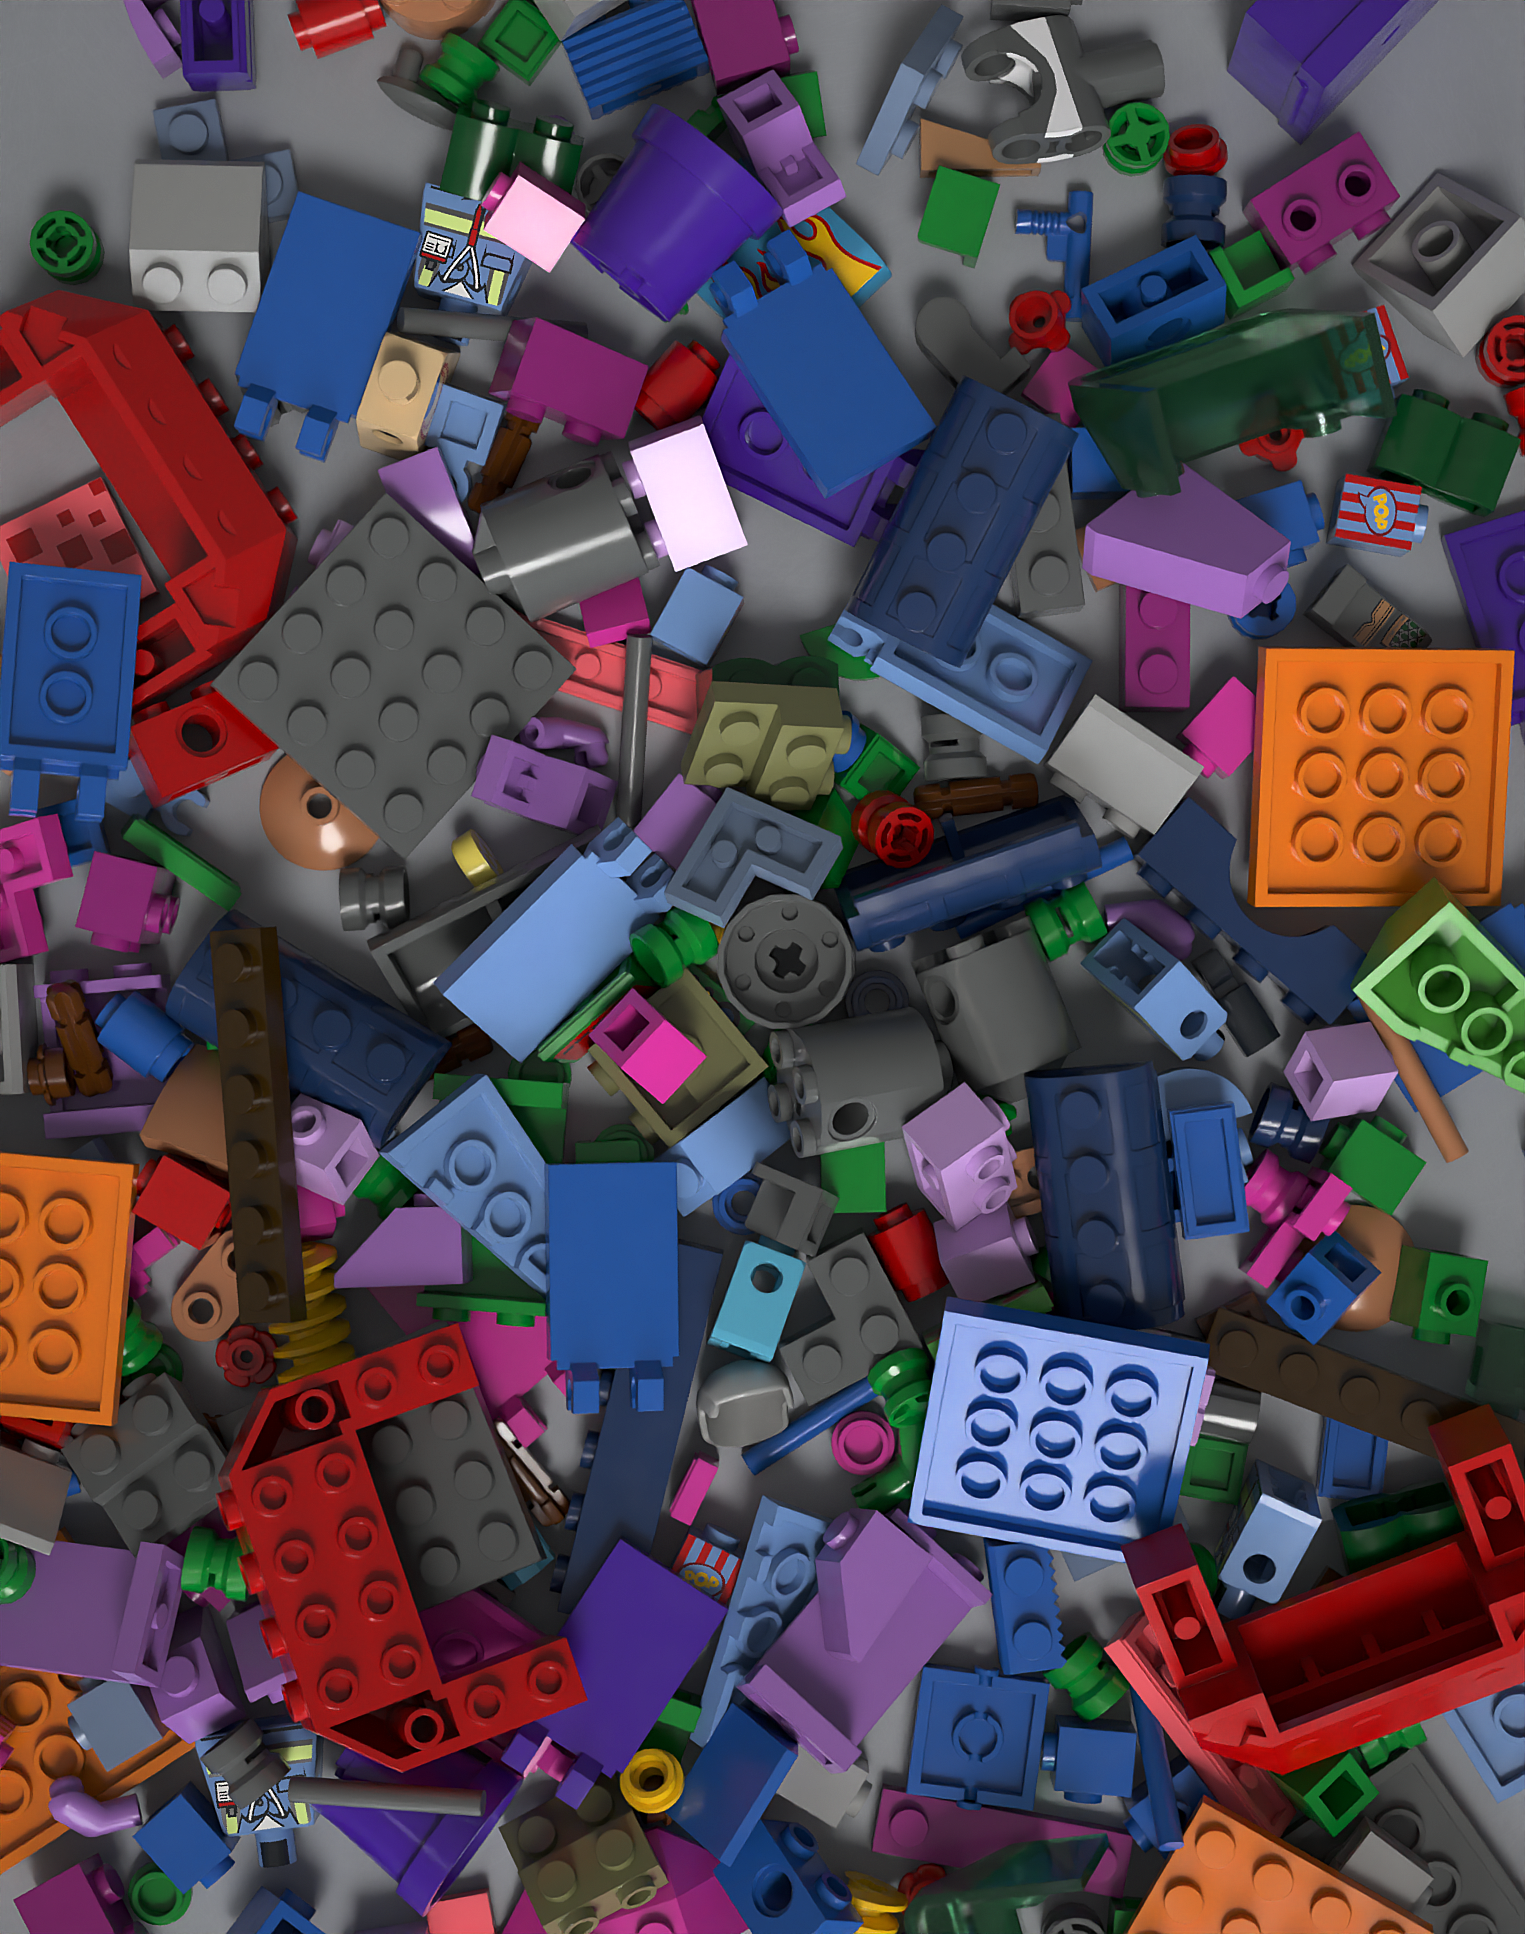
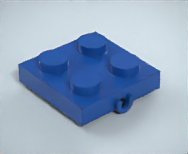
M926 1663L921 1669L906 1781V1794L956 1800L957 1807L967 1810H981L982 1804L1033 1811L1050 1682L1044 1678L1014 1674L1005 1675L1004 1673H999L1000 1668L997 1667L985 1669L980 1665H974V1669ZM964 1799L974 1800L975 1802H966Z

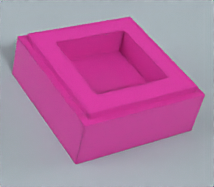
M1066 346L1059 352L1051 351L1021 393V397L1045 414L1060 413L1061 424L1070 429L1076 428L1111 378Z
M639 577L579 602L590 648L627 639V634H649L652 632Z
M699 1451V1453L695 1452L670 1503L669 1512H671V1517L691 1526L719 1468V1459L702 1451Z

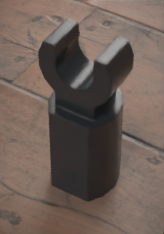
M1212 948L1190 962L1215 1000L1227 1012V1019L1223 1025L1244 1057L1253 1055L1281 1036L1248 984L1243 981L1238 984L1216 948L1214 950Z

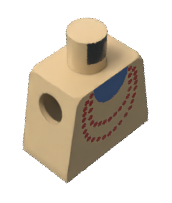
M386 332L356 416L360 446L400 461L427 451L428 446L424 444L443 384L451 383L461 354L404 333ZM380 431L387 432V433L392 434V435H394V436H396V437H398V438H395V437L386 435V434H384V433H382V432H380Z

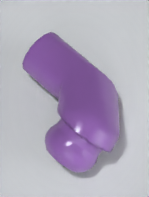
M531 717L528 724L519 732L522 744L530 749H574V763L588 769L603 767L609 760L605 747L609 740L606 734L595 726L561 717Z
M1146 899L1104 905L1105 924L1108 933L1125 918L1179 961L1188 958L1192 953V941L1195 939V932L1190 921L1163 900Z
M67 1775L59 1777L50 1785L49 1794L51 1800L48 1803V1808L54 1819L85 1837H96L143 1825L141 1808L136 1793L99 1802L87 1793H84L82 1780L76 1776Z

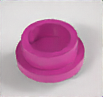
M855 1411L837 1423L832 1433L831 1447L836 1461L843 1469L856 1475H871L882 1470L891 1460L895 1449V1438L891 1426L883 1417L870 1411Z

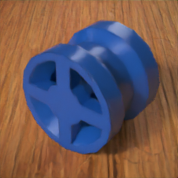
M1287 582L1283 591L1272 602L1268 604L1261 602L1241 619L1227 615L1232 627L1241 636L1251 640H1266L1283 631L1292 621L1296 611V596L1291 585Z

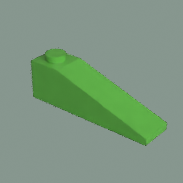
M1433 877L1386 920L1350 987L1395 1033L1414 1042L1416 1039L1445 1052L1450 1059L1465 1066L1470 1064L1502 1079L1507 1086L1525 1094V970L1487 929Z

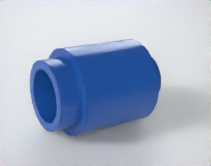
M137 990L127 999L120 993H117L95 1020V1024L102 1028L97 1042L144 1078L152 1075L161 1083H164L173 1074L194 1045V1042L183 1034L186 1028L165 1015L162 1009Z

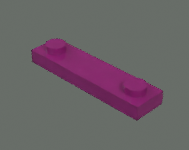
M883 1783L871 1850L872 1852L1123 1899L1134 1838L1127 1829L1017 1808L982 1804L981 1810L962 1809L956 1806V1800L906 1794L905 1787ZM964 1799L966 1802H975L974 1800Z

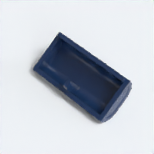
M962 375L845 610L907 644L948 664L961 668L1079 433L974 379Z
M1063 794L1040 802L1034 807L1023 808L957 831L951 813L939 816L944 836L934 839L929 853L919 863L909 868H895L885 864L880 859H876L847 869L839 888H834L857 952L868 948L872 952H885L900 946L905 941V936L926 928H930L932 931H945L957 927L966 920V914L987 907L993 910L1013 908L1026 900L1027 893L1051 886L1053 889H1066L1076 886L1087 878L1088 872L1102 868V859L1093 830L1075 801Z
M233 909L219 919L210 932L260 928L263 926L238 910ZM208 933L178 976L169 994L165 1006V1015L218 1048L210 933ZM278 936L290 1094L298 1097L300 1093L362 1120L373 1144L381 1150L451 1048L452 1043Z
M1153 1060L1025 1072L1024 1082L1027 1092L1055 1316L1130 1330L1149 1329L1178 1321L1185 1315L1183 1305L1185 1291L1157 1071L1153 1067Z

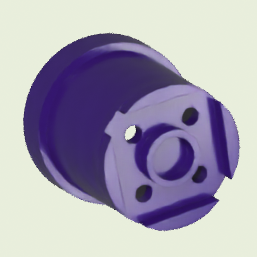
M653 103L632 133V138L636 144L573 236L570 244L602 274L606 272L620 285L619 289L657 318L664 322H670L712 277L713 272L721 268L748 238L759 240L784 212L772 195L724 150L670 110Z
M346 1748L335 1763L338 1768L334 1775L338 1779L481 1789L486 1791L485 1813L483 1817L320 1804H311L310 1807L335 1825L399 1884L396 1893L424 1917L443 1897L482 1846L516 1796L524 1781V1777L494 1759L485 1764L463 1749L401 1773Z

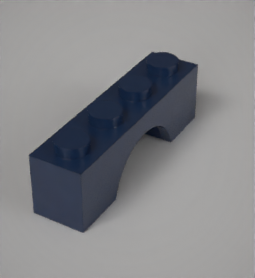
M1190 797L1182 799L1155 835L1149 836L1133 854L1134 859L1142 865L1136 872V875L1163 899L1170 892H1173L1190 907L1184 917L1206 938L1213 941L1220 934L1238 951L1231 959L1251 978L1261 983L1267 976L1286 992L1279 1002L1301 1022L1309 1026L1316 1019L1323 1025H1331L1357 996L1351 989L1350 984L1367 954L1335 925H1324L1307 934L1289 937L1266 931L1252 922L1236 902L1230 884V861L1237 839Z

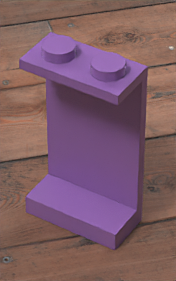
M896 1508L883 1516L933 1558L862 1661L858 1663L837 1659L825 1650L818 1590L736 1686L831 1774L843 1773L850 1768L862 1753L857 1748L858 1744L967 1613L974 1607L985 1605L993 1595L981 1584L984 1575L970 1560L958 1553H954L951 1557L933 1540L937 1536L933 1527L907 1523L910 1510H907L904 1514L899 1508Z
M55 1541L50 1556L27 1548L35 1560L36 1574L31 1588L22 1598L13 1603L0 1605V1666L160 1688L182 1594L181 1576L185 1557L164 1544L140 1542L137 1558L133 1556L130 1550Z

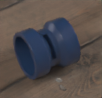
M1178 175L1164 179L1163 202L1169 207L1168 213L1173 217L1168 218L1162 224L1161 246L1169 248L1194 235H1197L1206 251L1221 246V248L1225 246L1226 226L1215 217L1219 215L1220 207L1227 200V181L1225 179L1208 175Z
M1270 1082L1255 1112L1248 1140L1265 1148L1280 1143L1281 1147L1287 1149L1291 1158L1310 1164L1322 1143L1330 1118L1310 1121L1299 1099L1298 1101L1294 1100L1290 1089Z

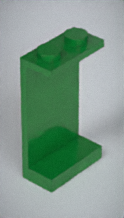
M434 1073L432 1099H438L440 1103L472 1076ZM488 1077L545 1163H563L570 1083ZM472 1236L473 1281L464 1284L425 1285L424 1291L417 1293L416 1306L433 1307L432 1319L470 1322L471 1311L497 1313L496 1324L534 1327L535 1316H546V1300L474 1236Z

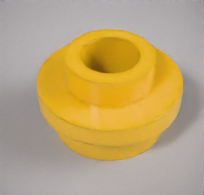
M656 1748L644 1749L635 1753L624 1772L620 1775V1788L625 1800L631 1807L643 1813H659L667 1810L680 1798L685 1785V1776L679 1761L671 1753ZM652 1775L664 1777L662 1786L657 1790L646 1791L643 1789V1784L648 1777Z

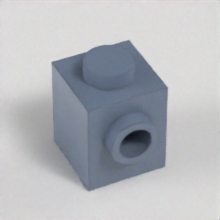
M82 1677L77 1681L82 1691L67 1704L68 1709L72 1713L68 1717V1724L75 1739L85 1750L93 1748L107 1772L161 1740L170 1730L160 1720L149 1686Z

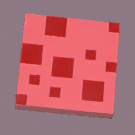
M102 477L0 526V562L7 576L10 562L142 575L140 603L160 594L108 485Z

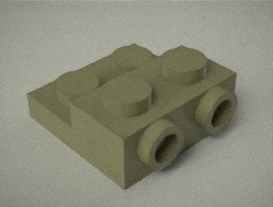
M711 681L680 764L684 784L710 785L718 788L730 786L746 787L747 796L779 810H811L817 794L829 795L832 791L834 783V763L832 759L834 754H847L851 745V720L848 715H842L837 688Z
M687 967L684 969L681 979L667 988H661L647 1001L671 1021L707 1057L664 1104L623 1071L596 1043L588 1049L595 1058V1061L587 1067L594 1078L611 1097L621 1090L636 1108L628 1118L652 1146L662 1139L669 1149L769 1067Z
M601 1772L577 1810L558 1797H555L498 1827L518 1869L517 1873L547 1934H589L598 1926L599 1920L622 1908L633 1909L642 1906L656 1895L657 1889L669 1883L633 1808L627 1803L621 1792L620 1781L616 1773L610 1778Z

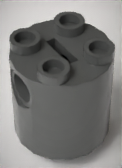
M611 451L600 456L596 454L480 504L481 514L473 549L471 550L490 595L496 594L508 606L526 615L531 623L649 573V570L660 566L648 535L637 514L638 511Z
M1029 916L910 962L939 1036L949 1051L953 1071L959 1086L965 1082L974 1093L1011 1104L1027 1098L1024 1082L1025 1072L1061 1068L1068 1054L1081 1048Z
M914 1007L898 1008L799 1028L774 1031L770 1034L769 1046L771 1057L777 1070V1084H772L768 1087L769 1108L776 1123L787 1122L792 1146L798 1158L905 1138L902 1126L946 1096L952 1087L953 1066L949 1051L942 1040H934L924 1017Z

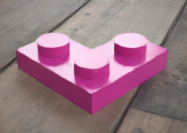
M58 814L37 817L0 829V964L49 951L44 934L43 919L38 910L33 889L73 877L68 857V847L63 837Z
M1314 1166L1310 1168L1305 1175L1309 1178V1183L1292 1211L1274 1230L1269 1227L1266 1229L1238 1269L1268 1289L1274 1279L1282 1283L1298 1265L1304 1252L1297 1247L1304 1237L1315 1241L1321 1232L1330 1236L1339 1227L1351 1208V1205L1345 1201V1198L1353 1188L1332 1173Z

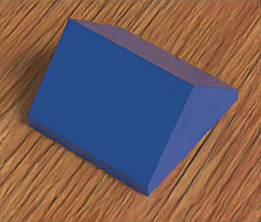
M732 1702L686 1776L680 1798L665 1813L720 1862L730 1867L797 1759L798 1743L767 1715Z

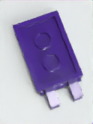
M730 354L702 417L726 485L852 547L856 546L861 536L868 540L872 539L879 542L898 505L887 503L895 484L906 489L925 451L922 449H910L825 499Z
M1525 510L1446 534L1442 537L1441 543L1476 648H1506L1515 650L1511 726L1520 724L1521 736L1525 745Z
M620 1536L556 1634V1636L567 1638L588 1700L518 1727L504 1749L500 1760L523 1774L546 1736L576 1755L573 1763L558 1784L555 1796L577 1810L594 1785L600 1772L610 1778L613 1777L616 1770L620 1773L624 1772L729 1610V1606Z

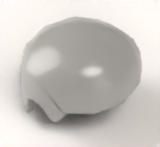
M758 1360L732 1361L712 1371L698 1390L696 1399L697 1415L704 1441L717 1447H743L762 1442L781 1433L789 1423L788 1409L794 1407L792 1390L784 1372L774 1365Z

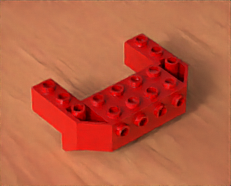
M56 290L7 310L0 315V326L2 328L0 330V427L51 395L57 399L171 577V580L164 585L175 603L138 626L132 717L137 712L166 699L240 652L284 604L298 542L289 524L298 519L278 486L267 491L254 470L264 465L262 459L247 436L238 434L233 437L220 416L230 409L209 377L200 383L197 381L186 363L194 358L195 354L175 323L165 329L147 309Z
M458 1323L435 1329L258 1392L217 1476L222 1489L221 1492L216 1493L217 1504L227 1530H236L244 1554L237 1557L240 1572L249 1594L257 1593L266 1618L259 1621L260 1630L271 1658L279 1657L287 1680V1683L281 1684V1691L292 1721L294 1723L301 1721L303 1728L401 1773L588 1700L567 1638L556 1635L545 1636L449 1674L439 1676L355 1430L479 1386Z
M1489 1403L1427 1427L1465 1531L1224 1624H1222L1182 1523L1120 1546L1135 1590L1177 1688L1190 1727L1201 1749L1284 1775L1525 1682V1482L1512 1445Z

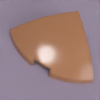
M196 1044L167 1081L141 1130L140 1137L145 1147L205 1162L210 1174L229 1179L219 1051L207 1050L206 1046Z

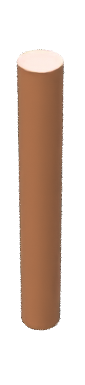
M1357 995L1381 1041L1391 1052L1394 1063L1399 1070L1398 1074L1446 1163L1467 1154L1469 1150L1410 1040L1395 1033Z

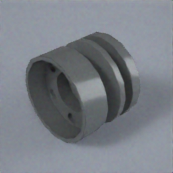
M772 894L747 904L728 923L718 946V977L727 999L747 1019L770 1029L799 1028L823 1019L846 997L856 973V948L846 922L828 904L816 899L811 901L798 894ZM796 943L803 949L799 959L806 967L802 974L797 971H791L783 977L776 971L780 961L773 955L774 950L777 946L786 950Z

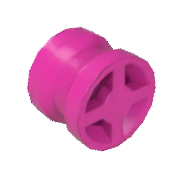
M1265 1149L1246 1171L1249 1181L1244 1183L1247 1207L1251 1206L1258 1211L1261 1222L1274 1230L1299 1201L1309 1183V1178L1299 1171H1287L1280 1166L1279 1157L1269 1149Z

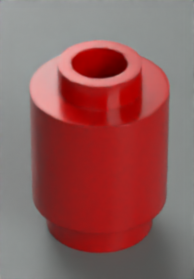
M296 0L299 10L287 14L300 50L304 51L313 47L317 59L374 39L372 32L387 27L378 0Z
M675 340L647 370L634 410L657 431L690 419L713 394L719 380L714 373L721 367L720 363L697 341L692 340L685 347Z
M905 1202L879 1214L873 1219L877 1229L871 1232L867 1238L895 1291L902 1290L907 1302L923 1298L950 1283L940 1264L935 1230L924 1208L911 1211L909 1205Z

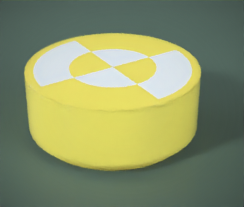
M470 829L452 841V853L474 887L504 873L489 846L475 830Z

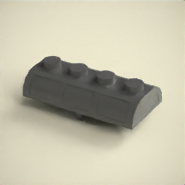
M598 824L528 861L525 860L511 867L510 870L456 897L453 896L441 902L438 906L397 927L367 940L372 956L410 1018L444 1038L474 1024L468 1016L439 991L433 982L571 844L581 854H584L588 844L602 832ZM626 876L620 877L624 882H626Z

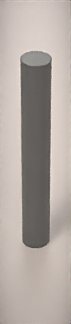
M400 307L397 316V329L399 333L506 342L512 322L514 320L527 319V317ZM542 319L581 337L588 338V328L585 322Z
M627 634L616 818L619 817L629 827H636L642 817L652 636L647 634Z
M291 1776L288 1785V1800L293 1803L483 1817L486 1808V1791L481 1789Z

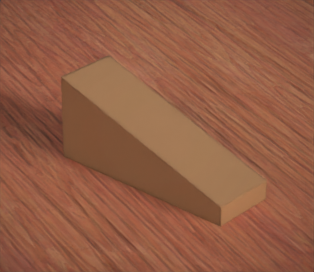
M920 118V178H935L939 166L975 177L1039 176L1041 163L1004 164L998 162L992 156L988 139Z

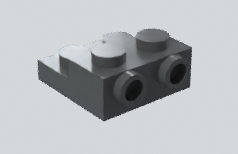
M165 1372L159 1377L153 1373L140 1376L124 1389L122 1396L125 1402L119 1406L117 1424L105 1426L76 1423L71 1430V1436L74 1440L61 1449L92 1501L103 1506L135 1558L138 1555L140 1542L167 1545L218 1507L216 1493L221 1492L222 1489L217 1476L228 1456V1452L184 1384Z

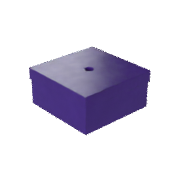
M1257 0L1245 13L1227 72L1279 119L1278 125L1298 144L1302 145L1439 0Z

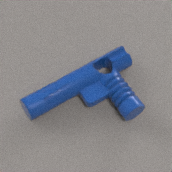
M1089 191L1068 192L1067 212L1060 211L1057 213V211H1053L1051 213V211L1047 210L1045 213L1044 210L1040 212L1034 210L1032 212L1031 209H1017L1015 215V234L1030 235L1032 233L1036 235L1038 233L1041 236L1045 234L1047 236L1046 259L1050 262H1065L1063 292L1068 295L1072 302V307L1066 314L1067 322H1082L1081 289L1089 285L1094 196ZM1076 216H1081L1084 220V232L1081 234L1073 231L1067 226L1066 221Z

